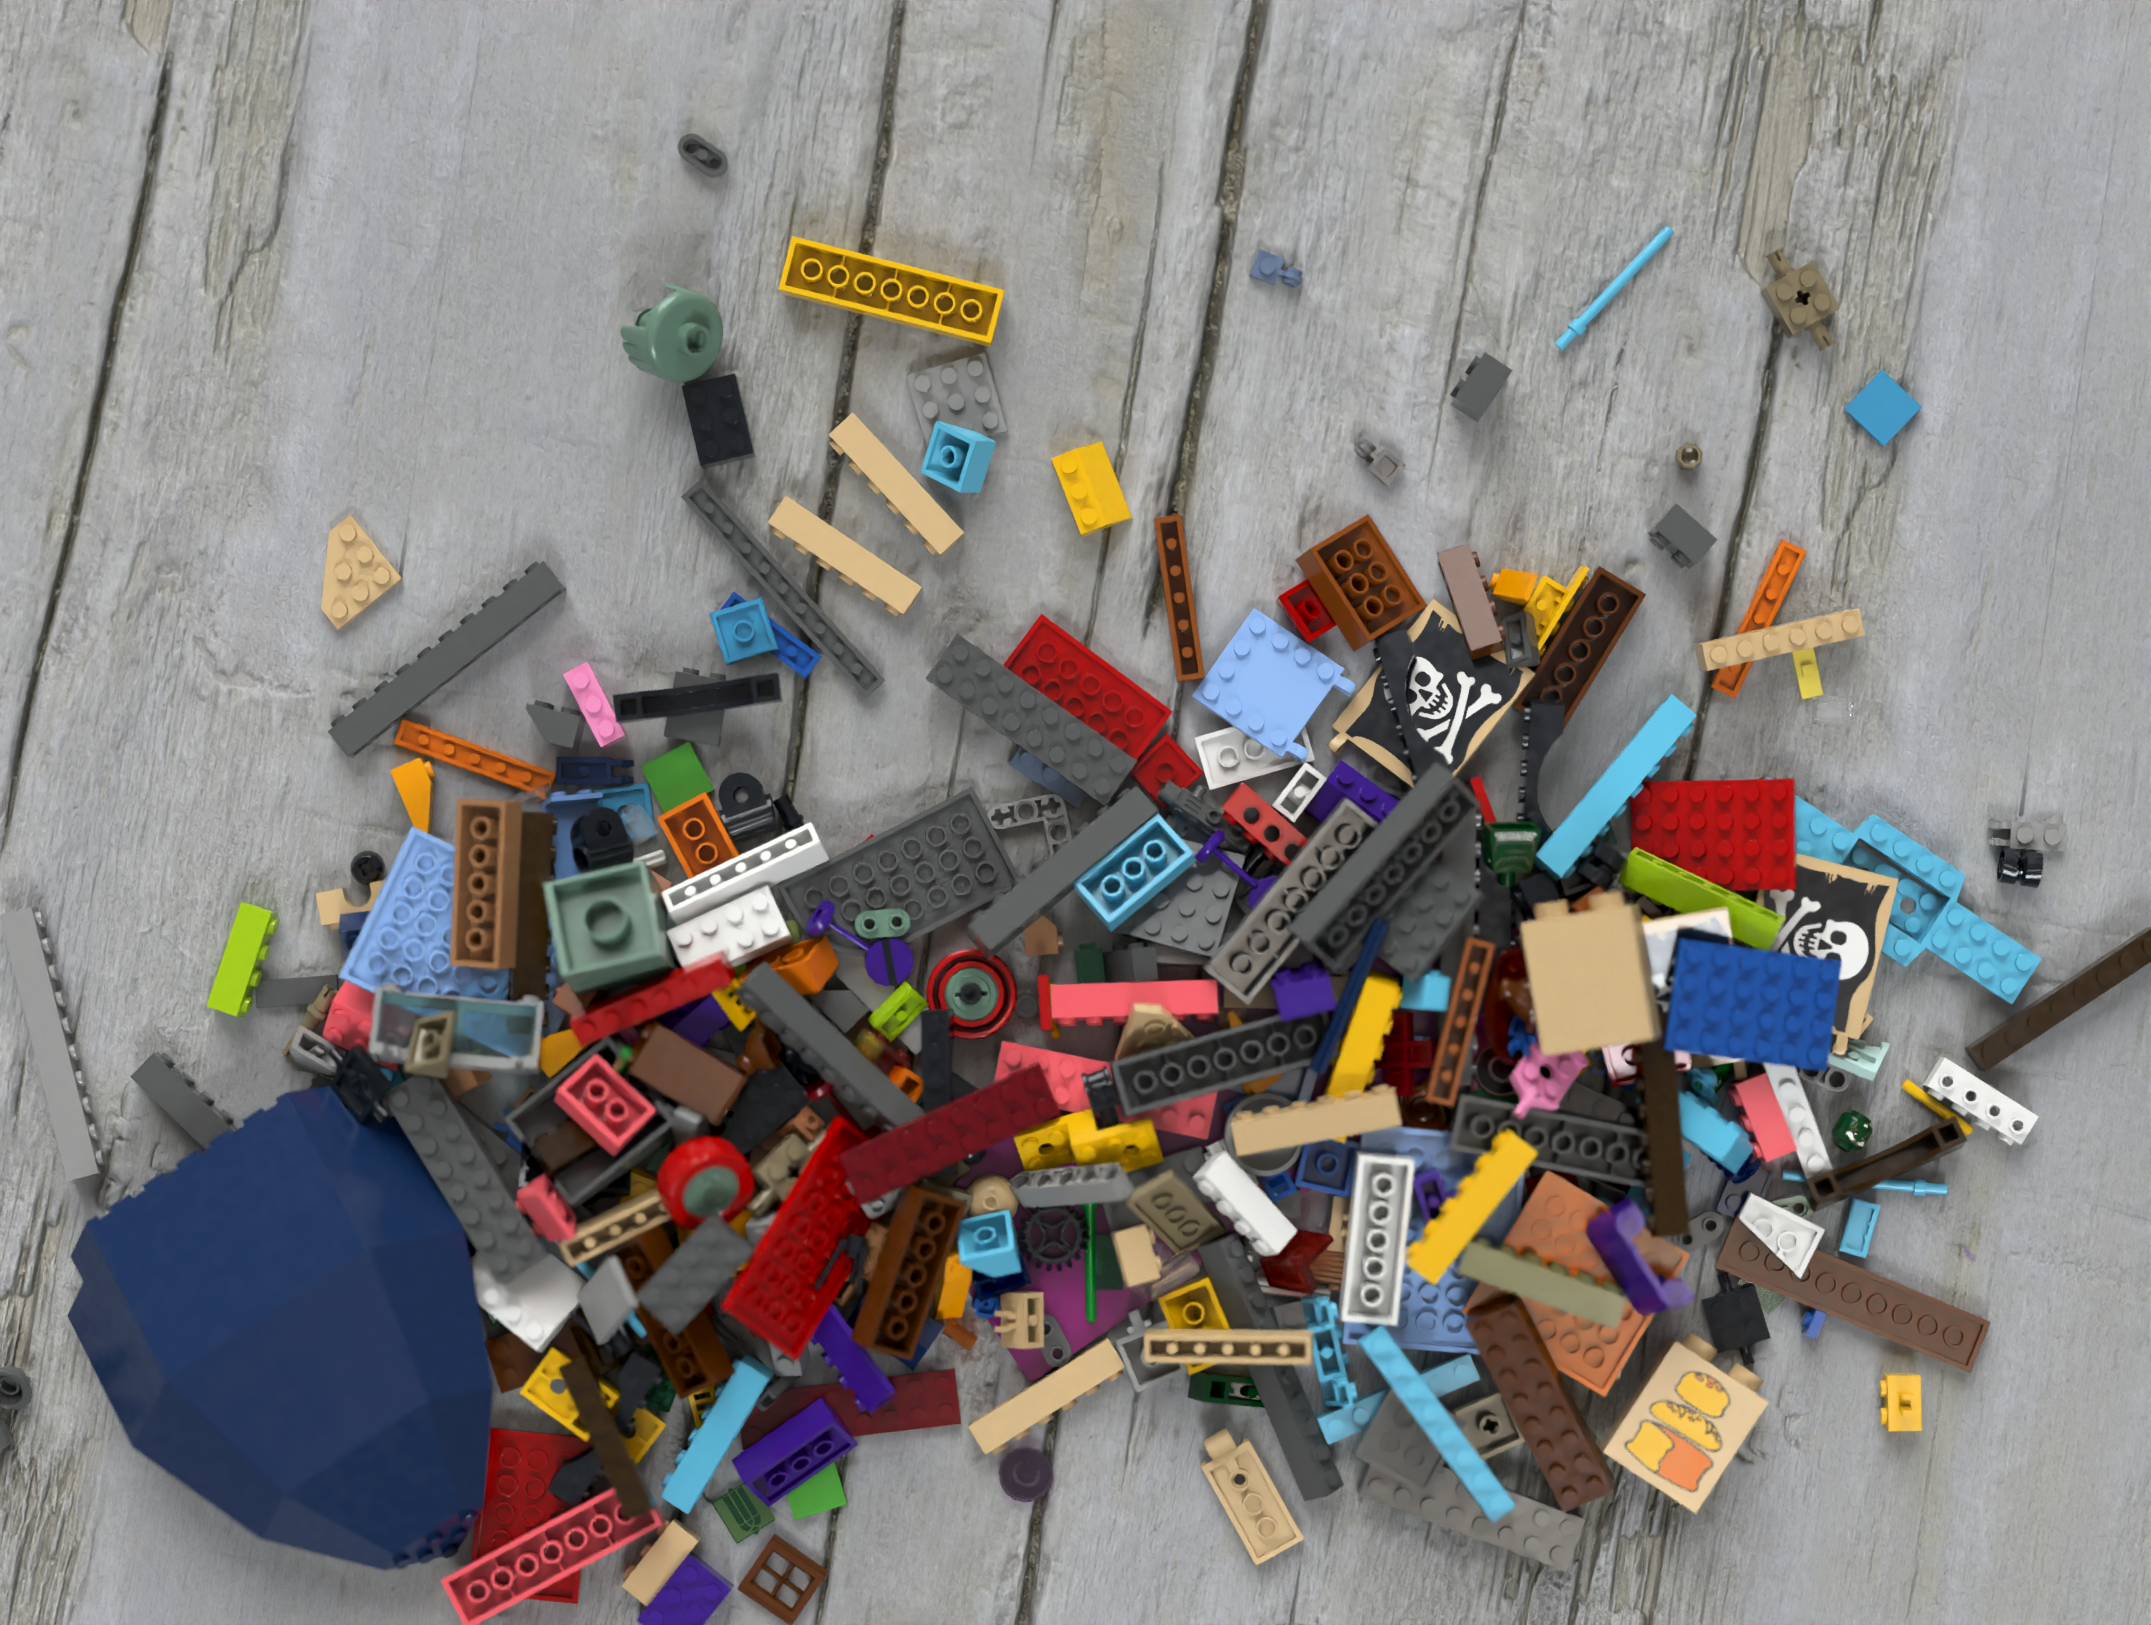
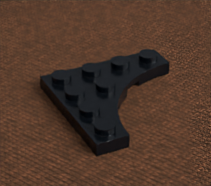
M733 1023L722 1031L736 1058L744 1053L746 1040L754 1029L751 1023L742 1032ZM781 1060L778 1068L756 1069L752 1075H744L747 1080L739 1091L734 1115L723 1134L719 1137L732 1143L743 1157L795 1116L804 1106L812 1102L804 1096V1088Z

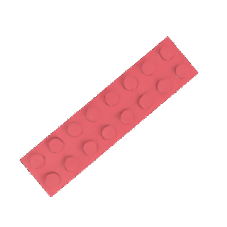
M1002 1041L994 1082L1038 1062L1058 1109L1077 1113L1092 1109L1081 1073L1090 1074L1102 1070L1103 1066L1107 1065L1111 1079L1112 1075L1109 1068L1110 1062ZM1217 1092L1126 1118L1123 1117L1120 1103L1115 1106L1120 1122L1129 1123L1151 1117L1154 1129L1208 1140ZM1099 1111L1094 1113L1095 1117H1100Z
M611 1487L444 1576L440 1581L463 1625H476L665 1523V1519L658 1505H656L654 1509L628 1521L615 1490Z

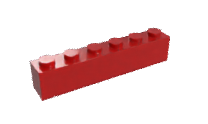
M722 950L573 1013L569 1023L582 1047L731 985L735 972L725 951Z

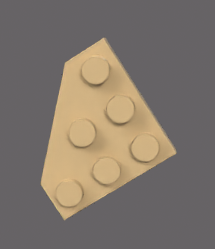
M349 515L329 531L321 610L337 630H341L403 580L352 515Z
M1133 1003L1114 1055L1115 1061L1192 1040L1196 1037L1161 1005Z

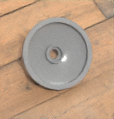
M1257 1093L1241 1100L1230 1112L1224 1129L1225 1145L1230 1157L1244 1171L1258 1176L1276 1175L1291 1167L1300 1156L1304 1144L1241 1156L1236 1154L1230 1125L1231 1118L1236 1117L1235 1114L1242 1111H1252V1114L1263 1112L1262 1109L1269 1106H1279V1109L1290 1107L1291 1102L1286 1098L1271 1093Z

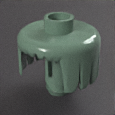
M667 283L663 286L675 290L674 293L660 300L658 306L653 309H646L640 312L635 319L634 326L623 325L621 327L620 333L625 340L622 346L624 351L629 354V361L641 371L671 382H687L704 374L716 360L723 341L722 319L714 303L703 294L676 284Z

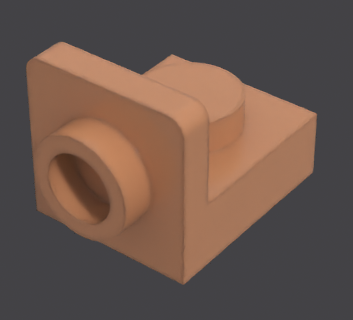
M806 1105L795 1118L778 1128L776 1133L782 1139L787 1135L795 1133L807 1145L813 1142L825 1125V1122Z

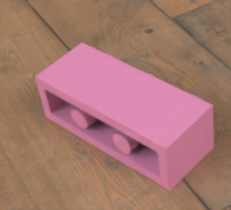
M586 662L563 674L601 748L605 749L628 737L623 725L616 723L615 710L590 663Z

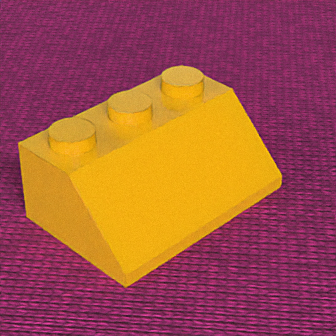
M1103 442L1076 448L1051 458L1052 465L1081 538L1132 518Z
M1209 1275L1185 1284L1158 1298L1170 1329L1232 1330ZM1185 1363L1189 1375L1218 1364Z

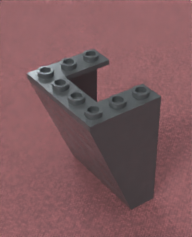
M605 1037L504 1118L505 1122L518 1139L525 1142L532 1150L534 1140L544 1132L551 1134L558 1129L557 1126L567 1118L574 1120L554 1101L557 1090L596 1053L611 1066L614 1064L620 1051L623 1048H630V1046L624 1040L621 1041L620 1038ZM625 1067L623 1069V1074L627 1071ZM644 1081L643 1086L638 1089V1093L656 1109L653 1120L615 1157L601 1147L552 1177L556 1181L555 1187L570 1206L577 1208L675 1139L671 1122L675 1111L679 1107L668 1102L671 1097Z

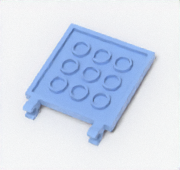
M1254 608L1193 693L1192 699L1282 759L1288 753L1303 763L1309 755V751L1303 746L1294 743V741L1333 686L1350 697L1355 690L1356 684L1341 676L1344 672L1343 667Z

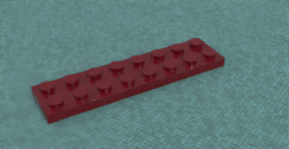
M1036 1062L839 1153L837 1156L858 1205L863 1206L1061 1113L1040 1063Z
M955 1368L885 1376L898 1396L872 1415L867 1409L864 1412L859 1409L853 1400L857 1395L851 1387L846 1390L841 1382L791 1388L764 1412L755 1405L740 1430L742 1449L750 1448L766 1434L783 1425L789 1418L794 1417L821 1397L835 1410L853 1437L961 1424Z

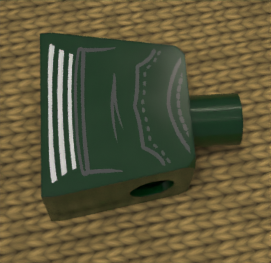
M1483 822L1485 863L1492 872L1499 873V885L1512 887L1515 885L1516 873H1528L1532 870L1541 830L1533 822Z

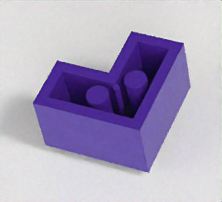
M1436 1167L1413 1173L1412 1187L1424 1227L1432 1219L1435 1221L1442 1213L1440 1208L1448 1198L1453 1199L1459 1191L1458 1189L1445 1191L1441 1174Z

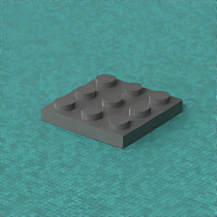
M1389 1387L1353 1454L1427 1495L1445 1460L1391 1387ZM1446 1411L1462 1432L1466 1421Z

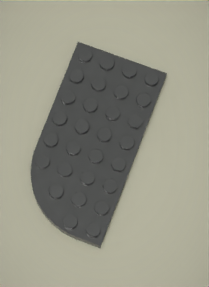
M970 787L782 883L777 888L794 920L807 935L814 939L826 935L834 951L847 955L866 956L867 951L829 927L817 936L806 932L809 918L822 901L827 899L835 906L832 922L870 946L883 938L864 939L860 937L854 927L857 916L864 911L902 909L910 918V927L906 933L894 938L908 944L991 901L999 893L1003 892L1005 894L1012 888L1011 884L1019 876L973 787ZM894 917L892 919L894 927L901 926L900 918ZM870 919L865 920V928L873 929L874 922Z

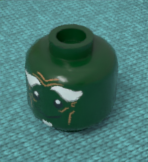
M1852 1110L1851 1113H1842L1831 1132L1832 1136L1836 1139L1835 1145L1848 1153L1851 1149L1856 1151L1862 1150L1873 1132L1870 1126L1871 1120L1855 1110Z

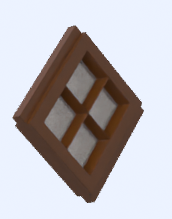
M774 1534L737 1589L788 1625H793L829 1571Z

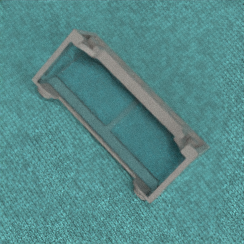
M384 983L383 987H376L369 1054L373 1061L406 1064L415 1020L454 1011L457 1013L458 1030L450 1068L540 1076L545 1004L539 1001V997L523 996V1000L509 1002L410 993L401 990L398 984Z

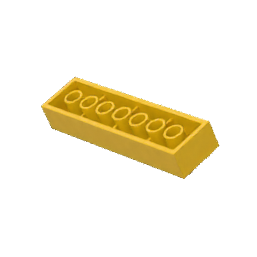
M794 236L791 238L778 288L780 294L992 347L1005 297V290Z

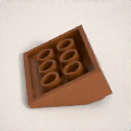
M1369 514L1310 548L1296 559L1297 564L1354 652L1427 606Z

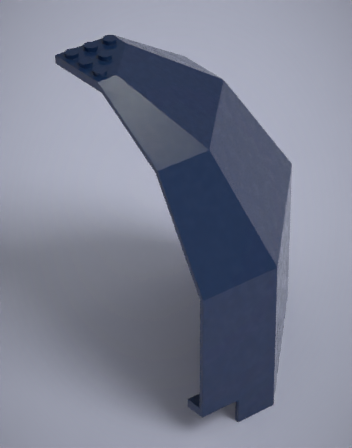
M331 1086L284 1093L275 1099L277 1104L266 1111L262 1108L242 1120L244 1125L233 1133L228 1129L210 1141L211 1147L200 1154L196 1151L176 1163L178 1168L167 1176L162 1172L143 1185L144 1191L134 1197L130 1194L110 1206V1213L100 1219L98 1216H95L86 1222L71 1254L83 1284L67 1316L131 1446L258 1538L384 1571L394 1568L403 1569L408 1565L419 1562L425 1564L432 1559L440 1557L450 1558L458 1552L463 1540L467 1537L469 1530L484 1507L493 1382L465 1231L395 1116L385 1122H380L373 1115L369 1122L361 1124L351 1110H346L339 1095Z

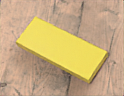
M1814 647L1791 652L1801 700L1823 695Z

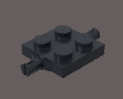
M361 1045L352 1046L346 1057H344L338 1047L332 1048L328 1055L336 1063L337 1068L330 1086L361 1124L369 1122L374 1113L378 1115L382 1122L389 1120L392 1114L383 1105V1098L392 1085L389 1079Z
M1725 1272L1723 1275L1726 1284H1724L1722 1274L1717 1275L1722 1291L1715 1296L1702 1299V1304L1715 1347L1718 1350L1717 1353L1728 1350H1740L1743 1365H1749L1746 1354H1748L1750 1364L1755 1363L1750 1347L1756 1342L1770 1339L1771 1337L1755 1285L1732 1288L1728 1272Z

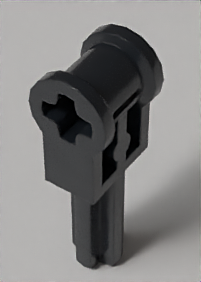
M1107 1065L1103 1066L1102 1070L1090 1074L1081 1073L1093 1113L1099 1111L1104 1129L1121 1125L1115 1106L1119 1105V1100Z

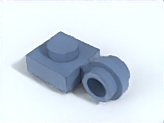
M1261 249L1249 276L1275 286L1278 276L1283 278L1282 283L1293 288H1297L1298 284L1303 282L1302 271L1293 267H1288L1286 271L1281 270L1285 259Z

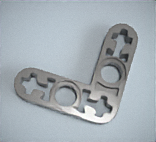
M1047 794L996 805L987 814L993 828L997 830L1044 821L1051 856L1055 853L1053 845H1058L1063 840L1067 842L1072 840L1065 802L1057 794ZM1051 798H1054L1057 803L1060 802L1061 807L1057 808L1056 814H1052L1051 810L1042 811L1044 817L1038 818V808L1035 801L1041 800V806L1048 805ZM1029 804L1034 808V815L1031 819L1024 820L1019 816L1018 810L1021 805ZM1014 806L1016 823H1011L1012 818L1004 819L1003 825H998L997 821H992L991 817L996 815V810H1001L1002 814L1010 813L1008 807ZM1056 825L1063 826L1067 831L1066 837L1061 841H1056L1051 837V829Z

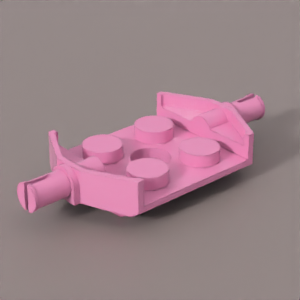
M1538 1035L1537 1043H1532L1530 1046V1055L1528 1057L1523 1056L1510 1075V1081L1520 1097V1103L1513 1111V1114L1515 1116L1519 1114L1517 1118L1523 1119L1531 1107L1550 1112L1556 1110L1559 1107L1558 1103L1581 1069L1588 1064L1582 1050L1543 1056ZM1540 1066H1544L1549 1070V1079L1541 1076Z

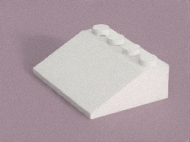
M479 1252L470 1259L478 1304L540 1353L545 1351L571 1318L570 1313H575L579 1308L580 1302L577 1295L588 1283L553 1254H550L506 1284L497 1283Z

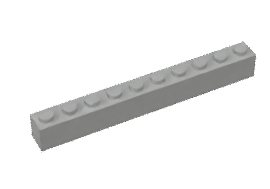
M28 907L1 914L0 920L66 1181L103 1173L106 1159L104 1152L98 1149L96 1140L99 1139V1131L95 1123L92 1124L91 1121L92 1103L89 1097H85L83 1089L86 1086L83 1071H79L76 1060H79V1052L76 1044L71 1042L72 1024L69 1017L65 1018L63 1007L66 1006L63 992L58 990L56 980H59L58 969L55 964L51 963L49 954L52 953V945L48 937L45 938L43 927L46 926L43 912L38 911V907Z

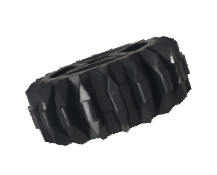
M1070 1205L1043 1208L1037 1206L1035 1213L1030 1208L1025 1210L1030 1218L1028 1220L1020 1217L1019 1221L1026 1224V1227H1018L1016 1232L1024 1234V1237L1018 1238L1017 1242L1018 1244L1026 1243V1247L1022 1248L1020 1253L1025 1254L1030 1251L1031 1255L1027 1258L1028 1263L1037 1258V1269H1040L1042 1263L1045 1262L1047 1263V1272H1051L1052 1264H1057V1270L1060 1272L1062 1271L1061 1262L1065 1261L1067 1267L1071 1268L1073 1266L1070 1261L1072 1256L1078 1262L1081 1260L1080 1255L1076 1252L1077 1250L1087 1252V1248L1080 1244L1081 1241H1090V1237L1082 1236V1232L1089 1231L1090 1227H1081L1080 1223L1086 1220V1216L1082 1215L1079 1218L1075 1216L1080 1210L1078 1206L1072 1212L1068 1210ZM1048 1212H1059L1065 1215L1056 1224H1049L1040 1216ZM1071 1221L1076 1228L1077 1234L1073 1247L1063 1236V1231ZM1033 1223L1039 1226L1044 1235L1035 1248L1030 1239V1229ZM1061 1224H1064L1060 1228L1061 1233L1058 1234L1061 1236L1060 1240L1064 1245L1055 1239L1043 1245L1047 1240L1046 1236L1048 1234L1045 1233L1047 1229L1042 1225H1045L1048 1229L1055 1230ZM1051 1245H1056L1066 1252V1254L1059 1257H1048L1041 1253Z

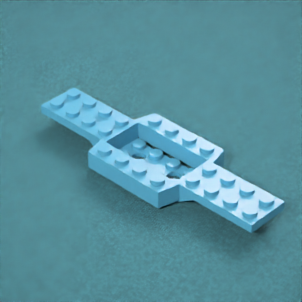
M1796 796L1797 854L1856 869L1864 867L1869 872L1899 879L1889 922L1911 937L1888 923L1881 954L1901 967H1906L1925 949L2008 1004H2013L2042 958L1957 903L1965 874L1875 814L1869 815L1851 832ZM1858 840L1941 894L1942 897H1936L1858 845ZM1904 898H1911L1915 902V909L1910 914L1902 912L1900 908V903Z

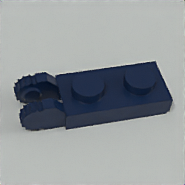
M557 757L556 785L634 783V777H612V766L630 768L634 766V760H612L609 757Z

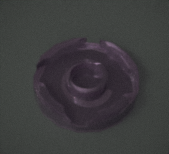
M1028 1446L1016 1448L1009 1452L1001 1462L999 1469V1480L1004 1492L1012 1499L1024 1503L1043 1497L1050 1489L1054 1476L1052 1464L1048 1457L1040 1450Z

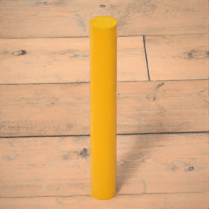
M1906 1079L1902 1083L1901 1088L1944 1120L1955 1116L1966 1136L1972 1132L1973 1126L1910 1080Z

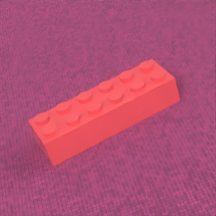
M1217 980L1051 985L1052 1019L1060 1027H1077V1022H1086L1091 1027L1104 1026V1021H1113L1116 1026H1125L1133 1003L1161 1005L1181 1024H1185L1186 1019L1196 1018L1197 1023H1213L1214 1018H1220L1219 984Z

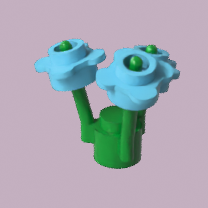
M1733 1063L1711 1066L1713 1071L1708 1068H1693L1691 1071L1683 1072L1686 1077L1693 1078L1691 1083L1692 1088L1695 1090L1693 1095L1705 1106H1710L1716 1110L1717 1104L1720 1101L1716 1093L1727 1080L1734 1076L1733 1071L1735 1069Z

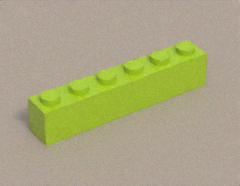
M1637 847L1629 853L1628 863L1623 868L1617 881L1623 885L1625 890L1635 894L1639 892L1648 896V900L1654 904L1667 905L1673 908V912L1677 915L1727 907L1733 941L1740 940L1747 943L1749 948L1770 951L1774 946L1786 917Z

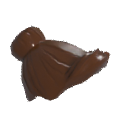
M1508 977L1502 978L1496 991L1497 997L1502 1000H1508L1512 1010L1525 1021V1032L1532 1034L1537 1025L1530 977H1524L1515 982Z
M758 1015L753 1019L755 1027L746 1040L744 1053L737 1056L735 1060L738 1069L746 1076L752 1075L756 1069H775L780 1065L781 1041L771 1027L765 1025Z
M1423 1080L1421 1085L1414 1084V1096H1397L1400 1113L1411 1128L1440 1130L1451 1119L1450 1110L1446 1105L1423 1099L1428 1083L1427 1080Z

